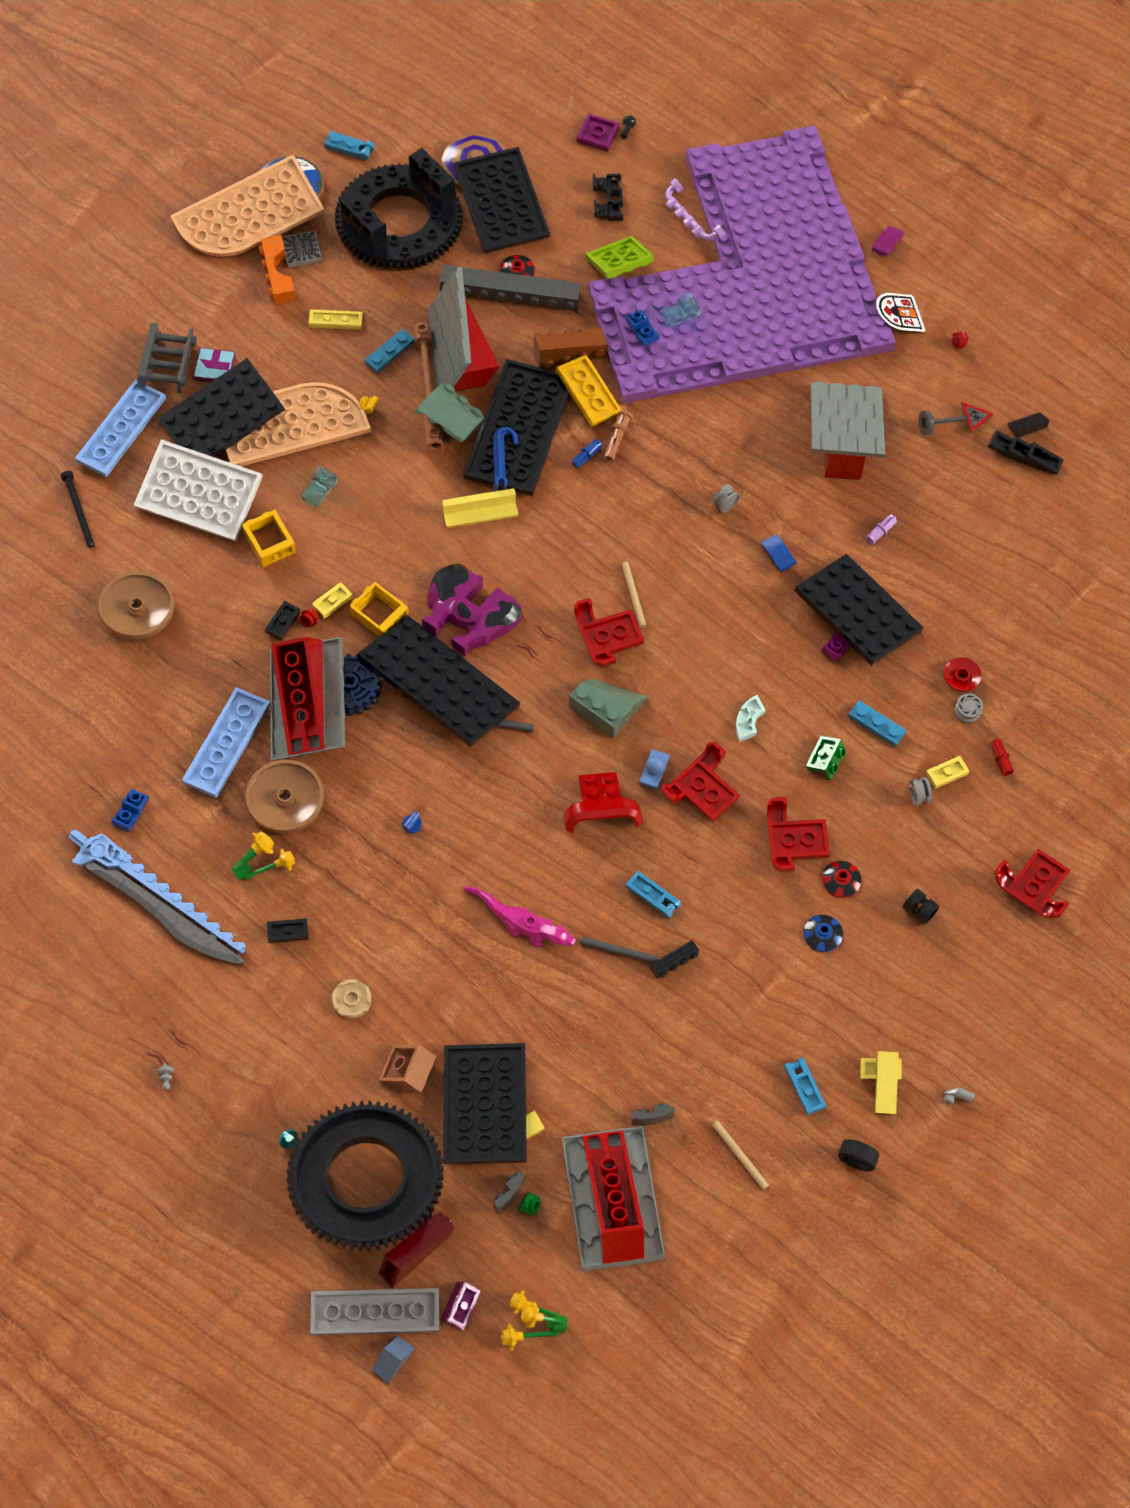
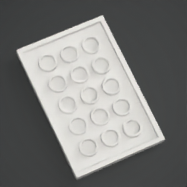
M161 440L135 500L134 507L236 542L263 475L262 473Z

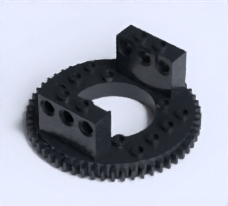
M423 148L409 155V165L407 163L405 165L400 163L394 165L392 163L388 166L385 164L383 167L371 168V171H365L363 175L359 174V178H354V182H349V187L345 186V191L341 192L342 196H339V202H337V207H335L336 230L341 238V242H344V247H348V251H352L353 256L358 255V260L363 258L364 263L369 261L370 266L376 264V268L383 266L384 270L390 267V271L393 268H397V271H400V268H404L406 271L408 267L413 270L414 266L421 268V264L427 266L428 261L433 263L434 258L438 260L439 255L444 256V251L448 252L449 247H453V242L457 241L462 226L461 202H459V196H456L455 180ZM408 196L418 200L426 207L429 218L419 231L411 235L401 237L397 235L389 236L386 233V223H383L371 209L379 201L387 197Z
M369 1100L367 1105H364L363 1101H360L359 1106H356L354 1102L351 1103V1107L343 1104V1109L341 1110L336 1106L334 1113L328 1110V1116L325 1117L321 1114V1121L314 1119V1127L308 1125V1133L303 1131L301 1133L303 1139L297 1138L299 1146H293V1152L295 1153H290L292 1161H288V1168L291 1169H287V1176L290 1177L286 1178L287 1184H290L287 1186L288 1192H291L289 1198L293 1200L291 1202L292 1207L296 1208L295 1213L300 1215V1221H305L306 1229L311 1228L312 1234L318 1232L319 1239L325 1237V1243H329L332 1240L334 1247L338 1244H341L342 1249L350 1246V1251L358 1247L361 1252L363 1247H367V1250L371 1251V1247L374 1246L377 1250H379L380 1245L388 1248V1243L390 1242L396 1245L397 1239L403 1242L405 1235L411 1237L412 1230L416 1232L419 1230L418 1224L424 1226V1220L432 1218V1212L435 1211L433 1204H438L437 1197H441V1190L439 1189L443 1188V1182L441 1181L444 1180V1174H442L444 1168L442 1166L443 1159L440 1158L441 1151L437 1150L438 1143L434 1142L433 1135L429 1136V1129L424 1130L423 1122L418 1124L417 1117L411 1119L412 1114L410 1112L404 1115L403 1108L397 1111L396 1105L392 1108H389L388 1103L380 1106V1101H377L376 1105H372L371 1100ZM362 1143H372L387 1148L391 1153L395 1154L403 1169L402 1181L396 1193L386 1202L371 1208H356L343 1203L333 1194L328 1185L329 1169L335 1158L345 1149Z

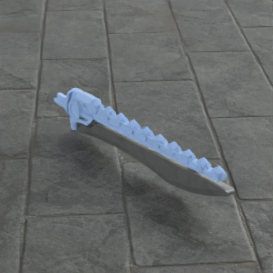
M76 829L70 832L68 838L81 848L76 858L72 860L73 864L86 866L88 872L95 874L138 902L176 940L212 958L240 966L244 965L243 958L218 942L217 939L239 954L245 952L246 946L243 942H233L231 932H220L221 927L218 923L207 922L208 917L206 913L194 912L195 907L193 903H182L183 898L180 893H170V887L167 883H157L155 874L144 873L145 868L143 864H132L130 854H127L126 851L104 834H98L88 839ZM119 870H121L122 872H124L125 874H127L128 876H130L132 879H134L135 881H137L138 883H140L142 886H144L145 888H147L149 891H151L152 893H154L155 895H157L159 898H161L162 900H164L165 902H167L169 905H171L172 907H174L176 910H178L179 912H181L182 914H184L186 917H188L189 919H191L192 921H194L196 924H198L199 926H201L203 929H205L206 931H208V932L211 933V934L208 935L206 932H204L203 930H201L199 927H197L196 925H194L193 923H191L189 920H187L186 918H184L183 916H181L179 913H177L176 911H174L172 908H170L169 906H167L166 904H164L162 901H160L159 899H157L156 897H154L152 894H150L149 892H147L145 889H143L142 887H140L139 885H137L135 882H133L132 880H130L129 878H127L125 875H123L122 873H120Z

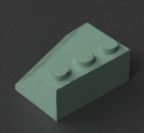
M445 382L433 390L414 411L419 415L423 413L428 416V421L431 423L442 425V429L460 442L467 439L485 419L479 409L472 407L465 397L457 394L455 389Z
M589 679L581 682L569 695V707L614 738L646 702L648 697L596 679Z

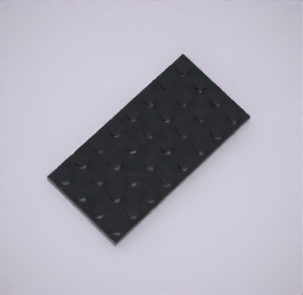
M506 359L465 468L463 478L494 486L493 435L497 429L508 427L517 433L518 445L513 444V439L510 435L504 436L505 473L508 480L506 489L514 488L515 492L533 496L570 394L557 372Z
M408 615L357 654V659L469 747H472L520 705L517 699Z

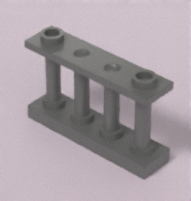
M158 323L150 324L137 375L139 388H146L147 381L155 380L177 383V393H181L182 387L186 386L187 376L185 375L192 347L196 346V336H194L193 328L189 329L188 337L161 333V331H158ZM162 340L184 343L186 345L185 350L160 347L157 342ZM158 353L183 358L181 363L155 360L153 356ZM150 368L179 370L178 376L151 373Z

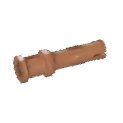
M620 410L617 413L618 418L616 423L613 424V434L604 455V460L610 463L614 461L623 435L627 434L628 424L633 419V415L624 410Z

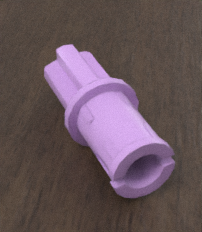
M889 514L865 536L866 540L871 545H874L880 537L887 534V531L897 522V518Z

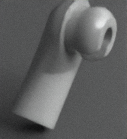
M957 1087L946 1090L943 1094V1101L946 1104H953L954 1099L960 1098L971 1103L975 1094Z

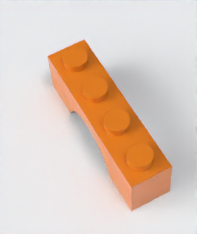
M282 236L262 238V246H259L260 257L264 256V260H262L263 270H267L268 273L265 274L266 283L271 286L268 288L269 296L274 299L275 305L294 302L295 292L291 277L282 275L276 270L277 266L286 260Z

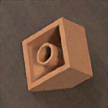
M393 1045L379 1081L406 1092L421 1093L436 1056L421 1045Z

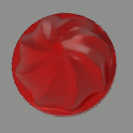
M966 331L952 334L951 342L954 347L962 349L968 344L969 336H967Z
M314 609L304 610L300 616L302 625L307 628L315 626L318 623V612Z

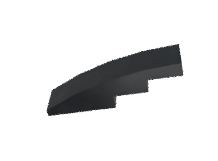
M997 430L993 433L988 444L989 448L1010 459L1056 475L1059 473L1064 460L1035 442L1028 444L1016 436L1011 439Z

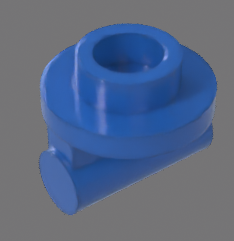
M417 811L403 819L402 827L407 833H417L422 827V822L419 818L420 814Z

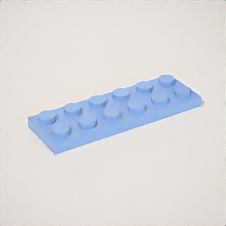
M135 380L75 457L76 462L107 478L166 400V395L147 385L146 388H139L138 381Z
M236 687L184 775L182 783L217 798L270 707V701Z

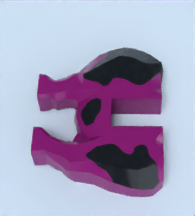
M460 563L452 564L437 571L432 579L427 595V604L433 611L430 616L422 619V627L435 636L438 635L439 630L444 627L448 620L455 626L466 629L467 634L455 636L451 639V647L466 656L470 650L489 645L496 638L505 635L515 628L522 619L521 606L513 597L505 594L498 587L480 607L476 606L470 600L483 587V577L471 572Z

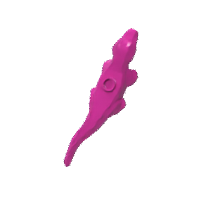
M471 886L464 887L466 892L476 895L487 904L495 916L504 922L506 930L512 937L520 936V934L528 937L530 943L535 947L543 946L542 942L544 939H548L550 942L558 945L574 946L575 938L563 926H553L549 919L530 913L528 909L509 907L502 904L485 891Z

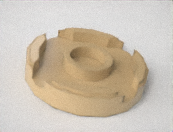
M348 979L339 983L332 993V1005L335 1012L346 1019L362 1017L369 1011L372 1004V995L369 987L356 979Z

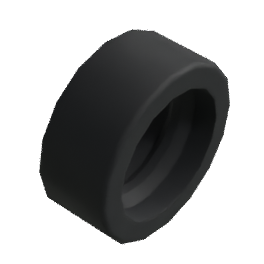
M845 1139L838 1152V1158L846 1165L855 1169L873 1171L879 1159V1152L866 1143Z

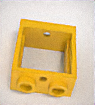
M276 510L265 512L261 516L250 519L242 524L243 534L262 567L296 553L295 542ZM275 523L285 540L262 550L252 533Z
M376 582L371 586H367L363 594L359 598H355L350 604L351 616L378 637L406 615L409 616L408 607ZM375 597L394 610L380 626L361 612Z

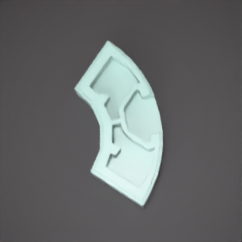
M758 695L746 701L738 713L736 735L739 742L757 735L755 723L766 711Z

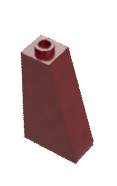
M440 1211L427 1221L424 1226L422 1225L418 1228L417 1232H413L411 1237L408 1236L385 1255L378 1274L391 1288L395 1287L451 1235L454 1225L448 1216H444Z

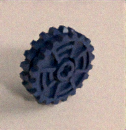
M346 654L343 665L345 713L354 716V713L358 712L360 715L363 714L364 709L370 710L371 704L375 705L377 703L376 697L381 695L379 691L381 689V679L378 674L357 659V654L355 657H351V654Z

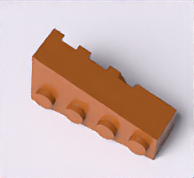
M602 328L580 329L575 333L572 330H565L563 334H556L555 331L548 332V335H541L540 332L534 333V356L539 368L549 370L584 355H587L589 359L607 355L608 343Z

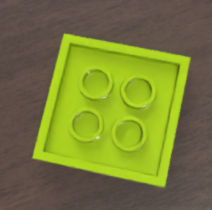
M633 236L585 253L586 259L607 279L615 278L619 274L631 272L635 268L647 266L649 263L654 262L653 254Z

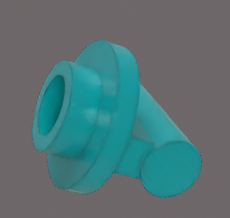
M293 1129L284 1131L279 1138V1145L282 1148L291 1147L292 1150L293 1146H299L296 1141L298 1138L297 1132Z

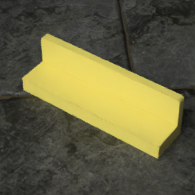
M514 488L442 500L447 528L518 516Z

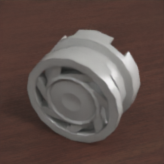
M730 484L721 487V491L719 493L716 492L712 498L714 500L712 503L715 506H719L718 509L722 513L732 509L740 499V494L735 492Z
M964 694L957 700L954 709L955 716L963 723H974L980 717L983 703L974 694Z
M927 777L909 781L910 784L912 783V786H909V792L915 806L921 805L923 802L925 804L932 802V791Z

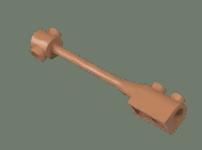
M420 322L413 326L415 345L421 347L427 398L433 391L428 346L432 344L430 324ZM424 414L423 424L427 454L445 452L442 425L431 423L428 421L429 417ZM434 443H439V444H440V445H438V446H431V444H434Z

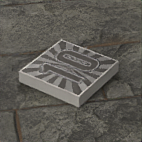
M315 231L282 237L288 268L322 262Z

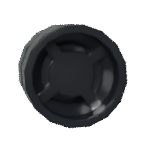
M916 889L906 900L902 908L910 915L915 914V918L923 925H926L938 911L940 905L932 899L927 900V895L920 889Z

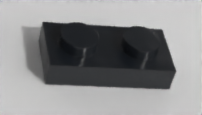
M284 601L265 628V633L282 641L301 613L300 608Z
M307 918L267 922L269 943L309 940Z

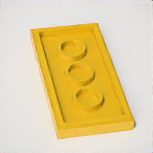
M587 355L556 367L557 374L591 427L617 417V413L621 408Z

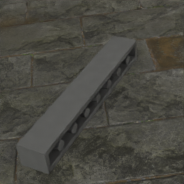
M442 266L439 281L440 292L444 283L448 282L451 273L459 267ZM462 267L465 296L578 310L581 283Z

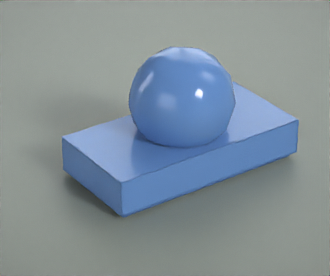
M652 749L639 784L657 790L670 755Z

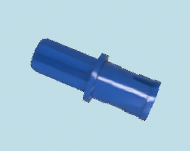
M594 439L586 448H582L581 452L571 461L573 466L580 468L587 460H591L593 455L602 448L601 442Z

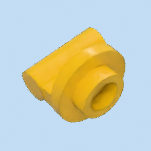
M368 396L362 397L359 402L360 408L366 414H371L379 398L377 396L371 398Z

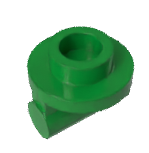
M527 1191L517 1210L523 1214H536L540 1209V1198L538 1195Z

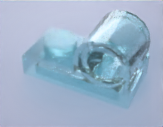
M688 292L678 298L677 304L661 309V315L669 327L700 316V306L694 295Z
M321 465L318 466L313 473L312 483L301 495L302 499L317 508L338 483L337 475Z

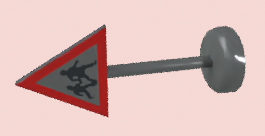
M961 402L965 416L934 420L932 413L924 410L919 414L918 424L921 433L926 436L933 432L934 424L967 420L970 432L972 433L994 414Z

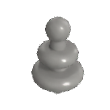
M166 1063L163 1064V1067L157 1069V1074L160 1075L159 1080L164 1082L163 1089L169 1090V1082L172 1080L171 1075L174 1073V1069L167 1066Z

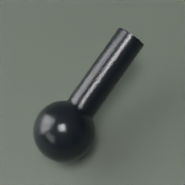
M627 115L623 119L624 128L620 136L622 139H626L630 128L636 125V119L631 115Z

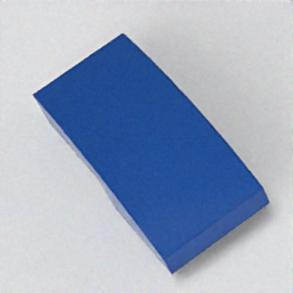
M641 309L625 316L631 330L643 346L659 340V334L650 325L649 318Z
M778 534L761 542L762 547L771 557L772 563L780 572L797 564Z
M131 789L123 799L122 807L112 819V825L129 832L142 813L149 796Z

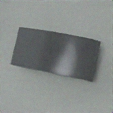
M661 1103L654 1105L653 1113H649L645 1109L633 1111L631 1125H651L673 1118L675 1107Z
M520 1172L518 1175L514 1173L508 1177L505 1183L507 1192L503 1191L494 1198L493 1208L498 1214L519 1193L525 1178L523 1172Z

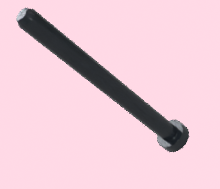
M69 470L64 471L60 475L61 479L66 482L86 544L89 548H92L94 542L72 480L74 478L73 472Z

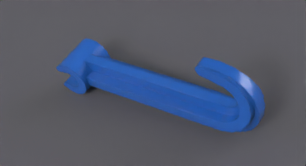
M508 427L497 429L493 435V492L497 491L498 487L506 490L508 484L505 473L504 436L510 435L513 439V444L518 445L517 433Z

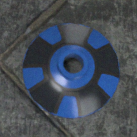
M816 915L805 924L804 939L812 949L819 952H829L840 945L843 938V929L835 918L828 915ZM822 928L827 929L828 932H827V933H823V932L821 931V929H822Z

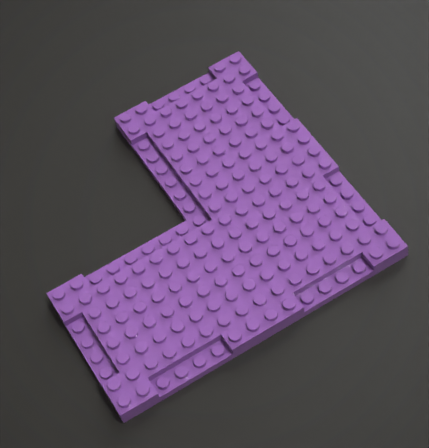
M816 126L783 131V136L720 147L719 143L686 149L685 160L710 233L714 232L712 228L718 224L726 233V236L721 240L719 238L713 240L720 261L623 279L621 275L612 279L606 278L588 282L589 297L598 326L602 328L608 343L607 355L622 403L894 351L896 343L890 325L883 320L877 310V297L864 264L865 258L845 204L842 205L825 159V149ZM639 309L649 318L650 325L659 334V340L646 346L640 343L625 319L626 315Z

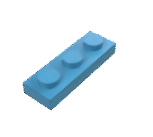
M401 329L365 359V364L378 374L415 343L414 338Z
M860 700L848 715L850 719L894 747L898 745L907 731Z

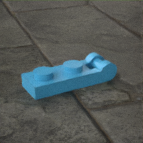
M333 131L329 133L324 143L327 149L362 160H368L370 152L375 147L371 141H361Z
M639 871L626 884L628 890L655 908L667 919H670L674 909H678L681 905V902ZM665 900L669 903L667 907L662 904Z
M804 1058L796 1059V1062L792 1064L790 1062L784 1064V1070L789 1076L806 1115L808 1116L826 1109V1104ZM800 1069L802 1073L796 1075L795 1071Z

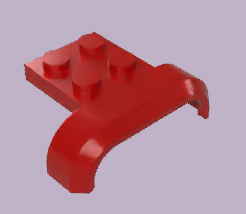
M590 598L576 602L574 615L591 659L598 667L603 668L615 664L616 658L613 653L644 644V639L631 609L596 620Z
M708 742L704 752L670 784H662V794L672 804H677L686 798L712 823L734 804L740 796L713 772L726 755V751L716 742Z
M617 772L578 775L582 802L571 805L565 811L564 824L566 831L573 833L575 825L585 820L629 817L635 821L636 827L643 823L639 804L632 799L621 798Z
M787 797L771 798L767 804V824L773 867L778 872H793L795 865L792 860L829 858L830 851L826 819L787 821Z
M1040 849L1035 851L1018 876L1011 872L1009 863L1004 859L995 869L994 875L997 884L1005 892L1039 915L1050 919L1059 918L1069 906V903L1065 900L1056 902L1051 900V897L1071 870Z

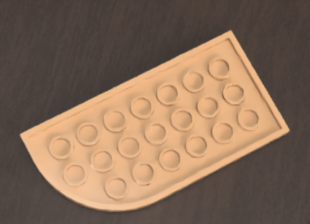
M291 155L170 217L182 238L191 247L207 255L225 257L244 253L260 245L262 238L278 236L324 213L325 209L294 155Z
M304 383L272 391L285 410L226 449V453L230 463L242 467L370 433L371 427L365 411L360 408L359 401L346 390L327 383Z

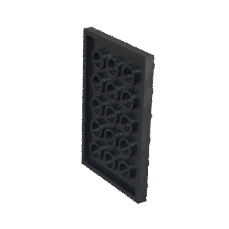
M519 147L454 162L453 166L484 254L550 237L549 229Z
M246 358L159 416L158 419L177 445L215 458L283 412L285 408L248 358Z
M848 554L843 555L797 585L794 590L871 666L922 632L924 628Z
M525 1043L444 1045V1165L527 1162Z

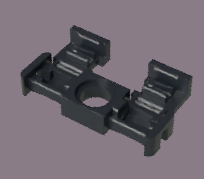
M593 174V192L607 190V203L600 205L597 200H594V218L607 217L608 215V221L613 222L614 219L623 221L624 214H621L620 208L623 207L622 188H619L621 174H607L606 179L605 177L596 178L595 174ZM612 195H617L619 199L613 200L610 197Z

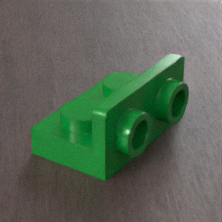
M820 736L806 764L807 770L823 773L828 780H832L834 774L838 771L841 760L846 755V748L842 740Z

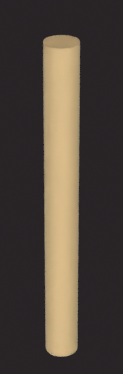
M623 562L621 564L639 628L642 629L647 625L629 563Z
M716 1121L712 1127L761 1189L765 1190L768 1188L769 1184L720 1122Z

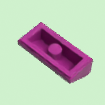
M464 1281L457 1282L443 1312L441 1321L464 1330L481 1291Z

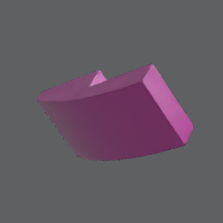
M888 226L874 243L872 251L877 252L881 256H888L895 249V244L903 238L904 231Z
M835 632L821 652L837 662L850 645Z

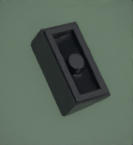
M1039 412L1010 422L1008 426L1013 435L1019 438L1047 428L1049 420Z

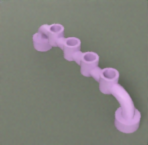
M676 178L670 181L671 186L665 193L667 200L665 204L670 211L676 210L674 214L679 220L684 219L683 224L688 230L693 228L691 232L696 239L701 237L706 241L724 238L726 233L719 224L712 228L714 232L711 234H707L697 224L695 219L672 196L674 191L679 193L683 190V187Z

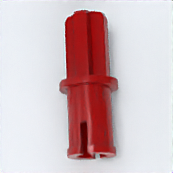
M994 739L990 744L996 756L995 761L998 762L1002 775L1008 776L1014 772L1008 758L1010 755L1006 753L1001 739Z

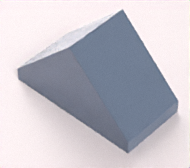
M397 1336L383 1349L372 1371L389 1384L414 1352L415 1348L400 1336Z

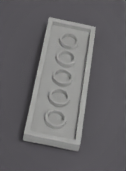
M439 1288L311 1291V1336L439 1332Z

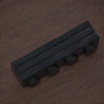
M691 940L651 964L650 969L657 979L663 978L668 972L675 971L678 966L685 965L691 958L695 959L699 954V949L694 941Z

